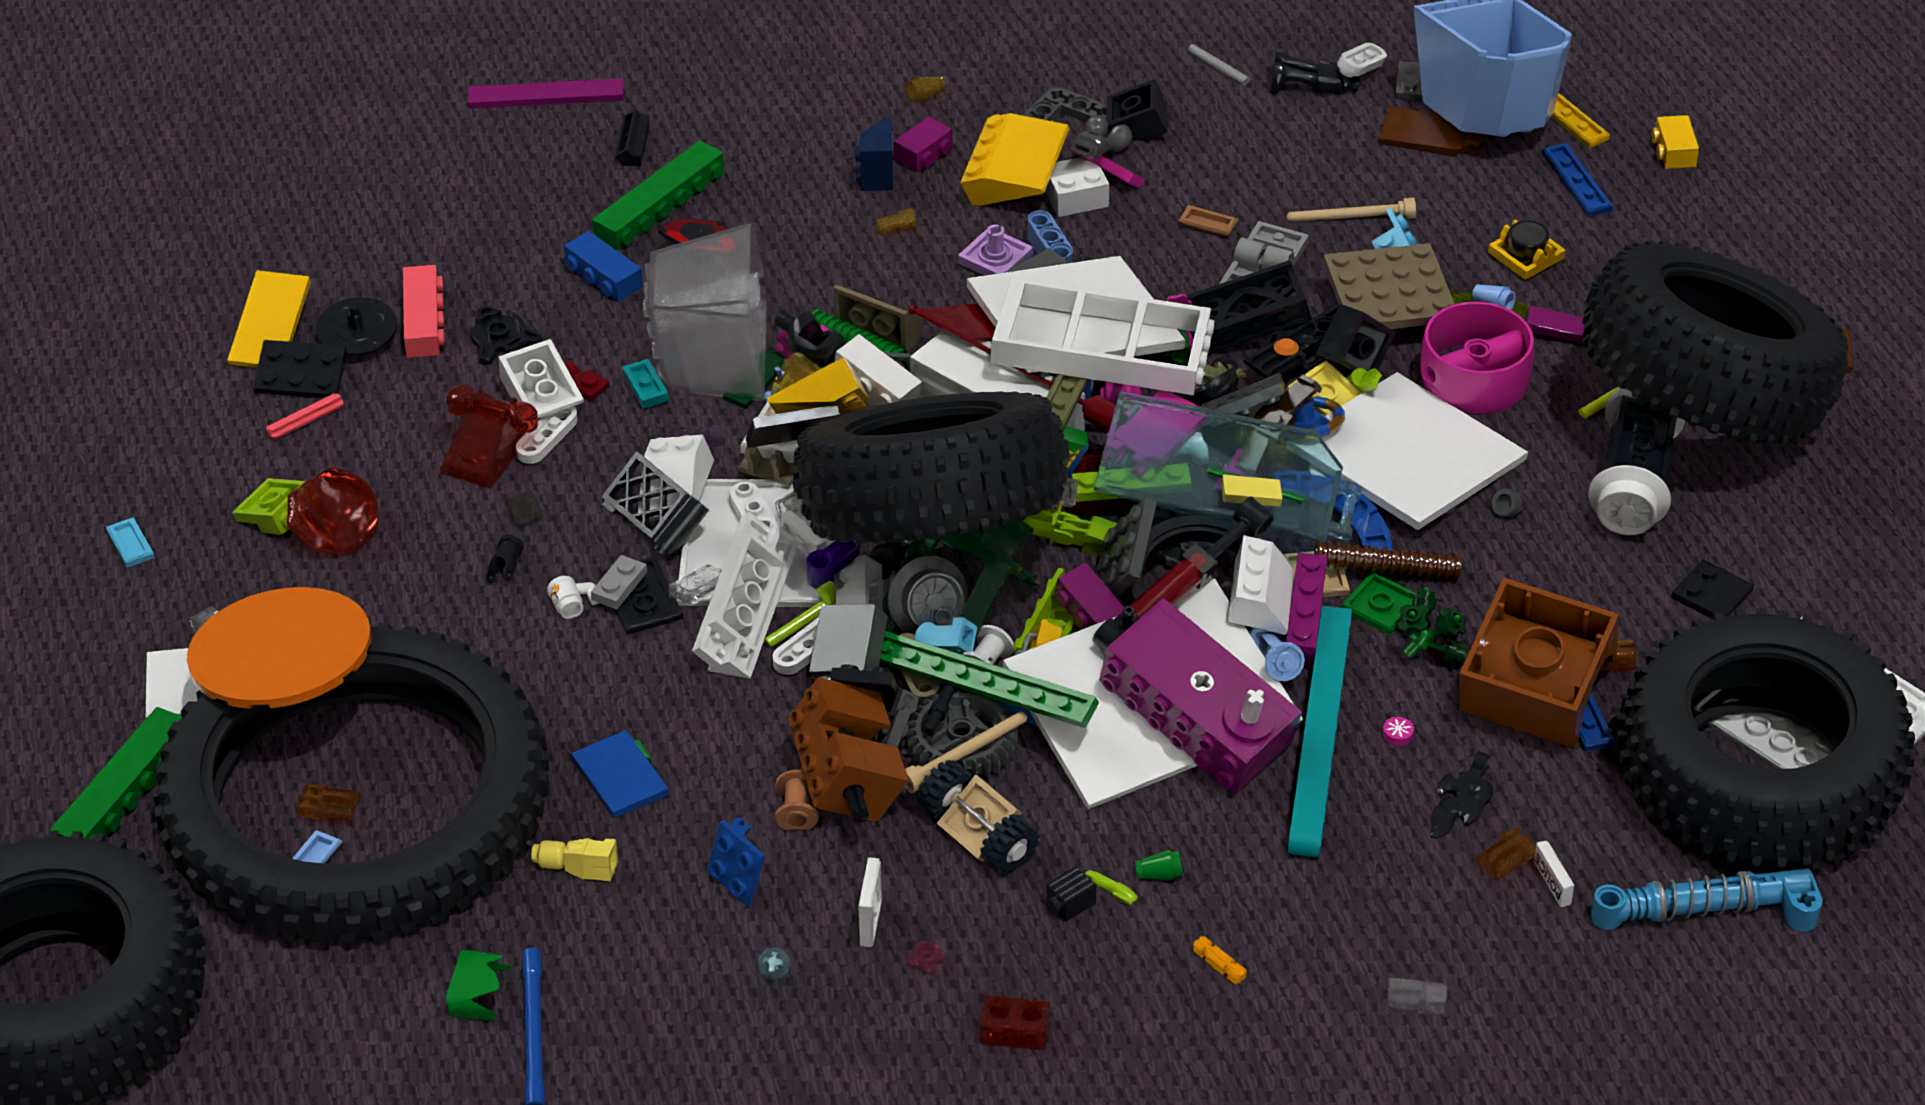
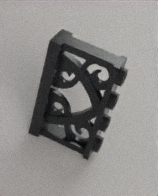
M1290 260L1187 295L1192 305L1211 308L1210 313L1213 315H1210V319L1215 320L1207 355L1312 320L1305 295ZM1251 299L1264 301L1257 309L1245 313L1232 312L1242 302Z

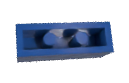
M590 231L564 245V263L568 270L579 273L586 283L597 286L604 296H611L619 302L643 287L642 268Z

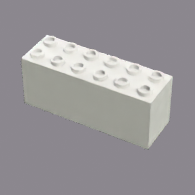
M945 330L941 331L910 356V373L922 381L919 398L996 391L1028 392L1032 395L1040 394L1042 397H1047L1051 388L1011 366L990 363L991 355ZM977 341L990 349L992 347V342ZM1034 372L1052 383L1056 379L1055 376L1047 372ZM1082 392L1080 398L1083 400H1085L1084 392ZM1077 403L1066 425L1067 427L1085 431L1082 405Z

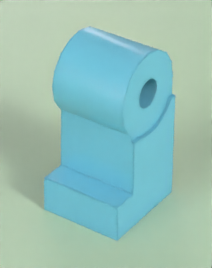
M964 617L953 618V623L949 626H936L931 622H925L917 629L915 640L958 654L968 651L973 652L977 626Z

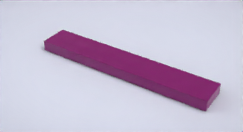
M623 79L468 87L469 109L624 101Z

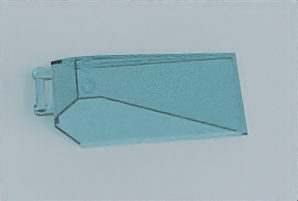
M1120 391L1094 491L1137 502H1142L1147 497L1157 501L1156 507L1188 515H1204L1237 524L1233 519V515L1241 503L1223 502L1222 478L1207 474L1208 466L1238 476L1280 480L1282 490L1304 496L1303 503H1299L1282 497L1281 507L1264 506L1275 516L1273 522L1263 534L1313 543L1321 540L1323 544H1326L1328 535L1335 536V538L1341 541H1349L1353 533L1351 524L1357 499L1361 497L1362 487L1356 483L1341 480L1343 466L1319 436V431ZM1337 494H1342L1346 497L1340 523L1331 522Z

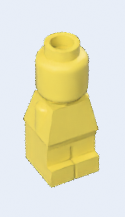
M585 838L569 841L567 846L561 841L544 840L540 844L533 845L531 859L533 863H538L541 868L562 869L565 867L566 872L583 880L611 881L618 863L616 839L596 841Z

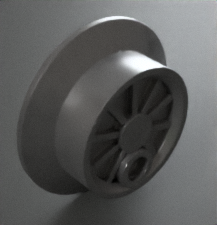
M922 556L907 562L897 571L889 586L887 603L890 615L901 630L914 635L919 626L925 622H931L936 626L952 625L953 618L962 617L967 603V585L962 573L953 563L937 556Z

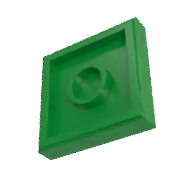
M1371 572L1340 607L1351 608L1352 617L1391 635L1398 628V622L1401 621L1400 608L1404 605H1412L1413 597L1407 596V594L1417 593L1375 572Z

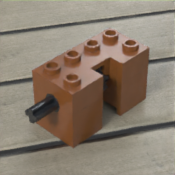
M817 677L812 686L806 690L804 697L797 707L791 711L788 718L814 808L852 816L853 820L857 822L860 819L869 821L880 820L909 781L898 747L871 741L878 730L881 728L888 729L891 726L881 693Z

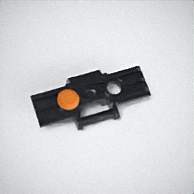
M1339 304L1327 309L1310 321L1273 334L1270 344L1244 359V363L1264 378L1278 373L1284 376L1292 370L1297 376L1305 375L1325 361V359L1319 357L1310 364L1305 363V352L1311 350L1316 354L1326 331L1319 329L1329 327Z

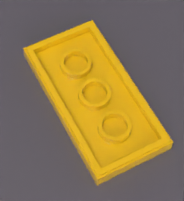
M256 270L227 360L229 365L258 368L264 340L293 341L311 284L309 276Z

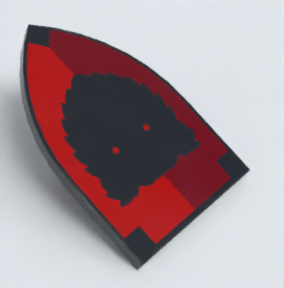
M682 218L664 224L658 231L664 238L684 247L689 256L698 254V252L727 257L740 256L724 222Z

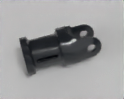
M503 535L498 543L499 549L492 556L486 571V579L489 583H493L496 574L503 572L506 581L511 580L517 567L516 559L524 549V544L519 538L513 535Z

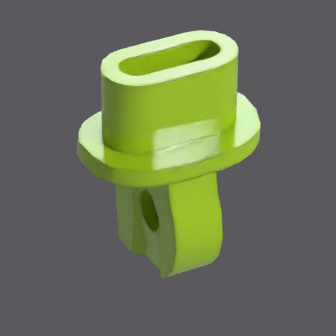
M1357 368L1347 376V379L1359 391L1364 393L1377 388L1382 374L1376 368L1369 371Z

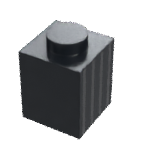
M1075 866L1047 883L1046 906L1053 915L1059 914L1067 922L1096 904L1097 885Z

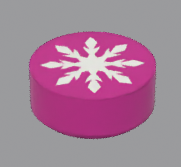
M1392 717L1384 723L1383 737L1388 743L1400 746L1408 744L1413 739L1414 726L1408 719Z

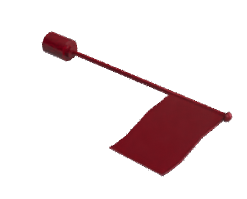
M913 304L909 307L908 311L911 315L915 313L991 355V349L977 341H992L996 327L979 304H960L939 308H917V305ZM1013 367L1049 388L1053 385L1052 382L1034 372L1027 373L1023 368ZM1095 395L1092 398L1089 397L1086 401L1079 398L1077 402L1083 406L1082 412L1084 413L1083 419L1111 435H1114L1126 423L1128 411L1100 395Z

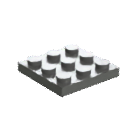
M1147 497L1137 506L1134 505L1128 515L1121 517L1115 527L1109 528L1103 540L1106 548L1097 566V569L1100 570L1099 578L1116 598L1140 578L1157 501Z

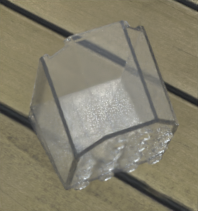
M745 224L651 251L650 263L645 264L646 279L649 281L644 282V293L647 300H643V312L645 317L650 318V322H648L649 338H654L655 341L652 343L654 359H659L657 374L660 380L664 381L665 388L691 394L720 397L728 395L758 401L765 400L767 300H761L759 278H764V268L756 227H752V224Z

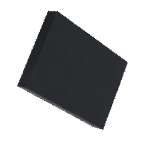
M838 405L753 418L745 438L747 448L798 440L800 433L805 431L807 427H813L815 423L825 422V419L838 417L840 415Z
M655 556L639 560V562L647 564V573L617 610L615 609L627 635L683 619V613ZM609 569L599 571L600 579Z

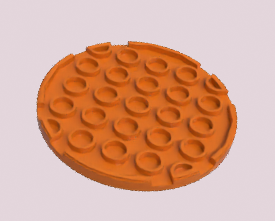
M311 587L275 589L241 599L209 618L198 629L189 644L187 664L193 683L203 694L215 700L218 698L227 701L229 706L252 709L253 705H269V708L285 707L311 700L344 682L343 678L351 671L356 672L366 659L368 647L372 643V633L364 610L347 596L334 591Z

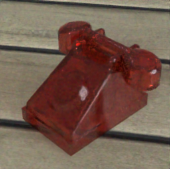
M467 384L455 386L446 395L448 412L451 415L464 416L445 460L440 467V473L492 489L516 457L517 442L526 433L538 428L537 410L530 403L518 402L514 397L510 402L493 398L486 394L484 388H480L475 393L474 389Z

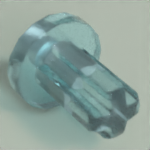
M771 947L764 950L760 955L758 967L761 974L766 978L780 979L788 973L790 959L784 950Z

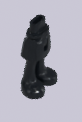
M1276 51L1270 92L1278 93L1283 84L1288 81L1305 83L1315 87V91L1339 93L1342 91V88L1343 93H1346V89L1358 91L1360 76L1347 77L1340 72V68L1336 63L1320 59L1319 64H1314Z

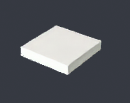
M868 858L858 906L860 946L871 947L874 944L882 903L881 861L878 858Z

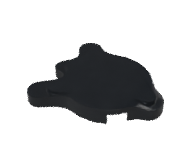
M483 306L478 309L475 326L470 328L471 339L480 349L478 361L481 365L492 364L500 352L508 354L543 342L542 334L528 329L524 321L517 314L513 313V317L502 315L501 310L494 309L491 306Z

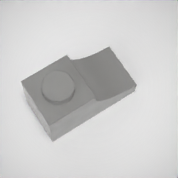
M867 555L855 557V565L851 577L841 589L836 590L835 605L876 604L883 611L882 564Z

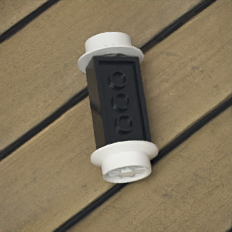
M1619 388L1609 397L1606 403L1605 417L1611 432L1603 471L1592 480L1588 496L1592 508L1606 528L1622 535H1637L1649 530L1653 524L1660 521L1667 514L1670 508L1671 495L1665 481L1673 439L1682 431L1685 420L1678 417L1676 419L1671 418L1669 413L1661 409L1655 410L1649 406L1650 403L1645 400L1634 398L1632 392L1628 389Z

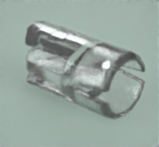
M1389 977L1388 985L1391 988L1387 990V998L1390 999L1386 1002L1387 1010L1438 1016L1445 1014V1007L1438 1005H1445L1447 984Z

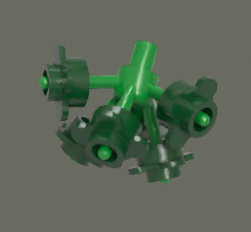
M1425 587L1424 590L1418 589L1417 594L1408 593L1407 596L1413 597L1412 605H1404L1400 608L1401 621L1398 622V628L1401 631L1410 633L1409 637L1412 641L1403 652L1410 658H1413L1421 648L1426 650L1428 647L1439 650L1446 653L1443 662L1451 664L1449 671H1452L1455 663L1461 665L1463 660L1467 658V648L1462 646L1465 638L1462 637L1460 642L1451 639L1448 647L1433 641L1435 636L1440 633L1447 637L1466 633L1464 617L1453 607L1448 609L1441 608L1438 611L1439 616L1436 617L1438 627L1429 632L1427 630L1431 627L1429 615L1432 613V610H1435L1436 603L1443 602V599L1434 598L1435 592L1430 591L1428 587Z

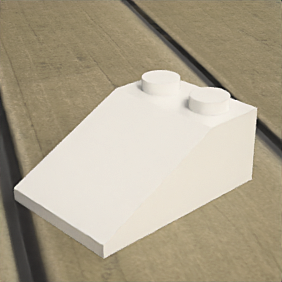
M1083 157L1056 162L1045 192L1058 217L1109 207V182L1099 166Z
M551 339L499 356L500 379L512 400L531 421L584 403L580 391Z
M685 435L681 437L651 439L644 457L699 501L714 462L704 436ZM660 478L650 481V491L660 489ZM643 483L640 486V494H643ZM678 492L667 494V506L672 505L680 495ZM660 496L650 499V510L660 508ZM643 501L639 502L638 513L642 512ZM660 515L650 517V522L659 521Z

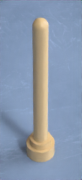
M1413 197L1403 198V201H1398V204L1297 211L1289 212L1287 220L1289 222L1388 216L1386 210L1390 207L1396 215L1402 214L1405 219H1416V204Z
M1018 712L922 767L919 765L916 767L913 765L905 769L909 781L904 787L910 793L918 791L920 784L925 783L923 778L926 775L929 777L932 774L930 770L933 767L938 769V764L941 762L945 764L946 760L958 761L1024 724L1027 721V715L1024 712Z

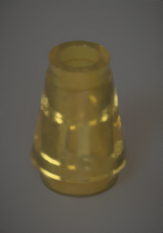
M942 76L913 77L906 83V94L911 101L918 100L922 102L940 91H944L945 81Z

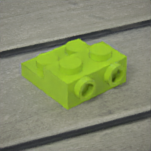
M268 478L232 514L237 522L257 523L261 533L280 535L294 527L300 516L313 509L317 499L308 481Z

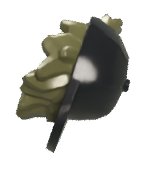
M1215 362L1213 367L1208 364L1204 369L1202 384H1196L1194 395L1186 394L1182 398L1187 400L1196 396L1203 403H1207L1234 392L1238 386L1239 378H1247V376L1243 373V369H1237L1236 366L1227 364L1226 367L1221 362Z

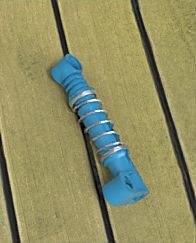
M1808 868L1762 874L1740 871L1736 877L1726 878L1722 873L1720 878L1710 880L1706 875L1701 881H1692L1689 877L1687 882L1675 883L1672 879L1666 889L1663 888L1659 881L1649 882L1640 889H1625V891L1615 885H1603L1597 888L1594 893L1591 920L1599 928L1612 930L1627 920L1633 921L1645 918L1653 922H1663L1665 919L1667 921L1672 920L1676 915H1681L1682 918L1687 919L1694 913L1704 917L1708 912L1715 911V914L1719 916L1724 910L1732 909L1733 913H1738L1741 908L1745 912L1756 910L1758 906L1780 904L1788 925L1794 930L1807 932L1817 926L1823 902L1813 874ZM1667 912H1670L1672 915L1670 918L1666 917Z

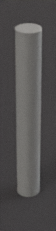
M1194 44L1189 46L1188 53L1241 85L1245 86L1250 82L1248 76Z

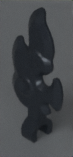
M1478 751L1469 771L1459 772L1458 779L1453 778L1452 774H1447L1441 779L1437 787L1438 795L1442 796L1448 791H1454L1457 795L1442 798L1439 805L1433 810L1431 815L1432 831L1429 835L1431 838H1440L1447 835L1452 830L1458 817L1464 819L1463 823L1465 825L1471 824L1479 818L1485 803L1492 798L1494 791L1491 783L1482 778L1489 768L1487 762L1490 755Z

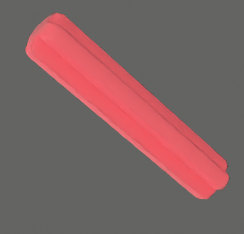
M334 393L267 426L268 436L273 440H277L344 406L342 397Z

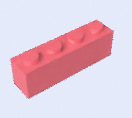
M436 265L403 267L404 343L407 358L440 355V346H445L444 329H439L445 327L444 313L439 311L444 309L443 293H439L444 292L443 276H437Z

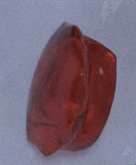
M331 467L315 478L307 480L287 496V527L315 551L349 556L377 534L379 512L377 497L366 481L349 471Z

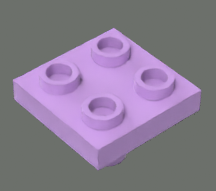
M994 224L990 225L979 237L958 254V264L984 276L1000 274L1033 256V246L1004 234V228L1001 226L999 231V225Z

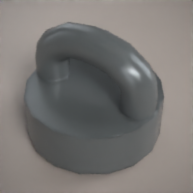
M1504 488L1494 494L1491 502L1492 509L1498 516L1511 518L1523 511L1522 498L1515 490Z

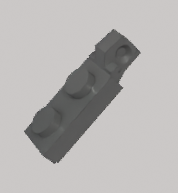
M905 689L898 691L891 711L887 712L891 726L888 729L881 728L875 742L898 747L900 740L905 737L909 725L907 721L910 714L917 709L919 696Z

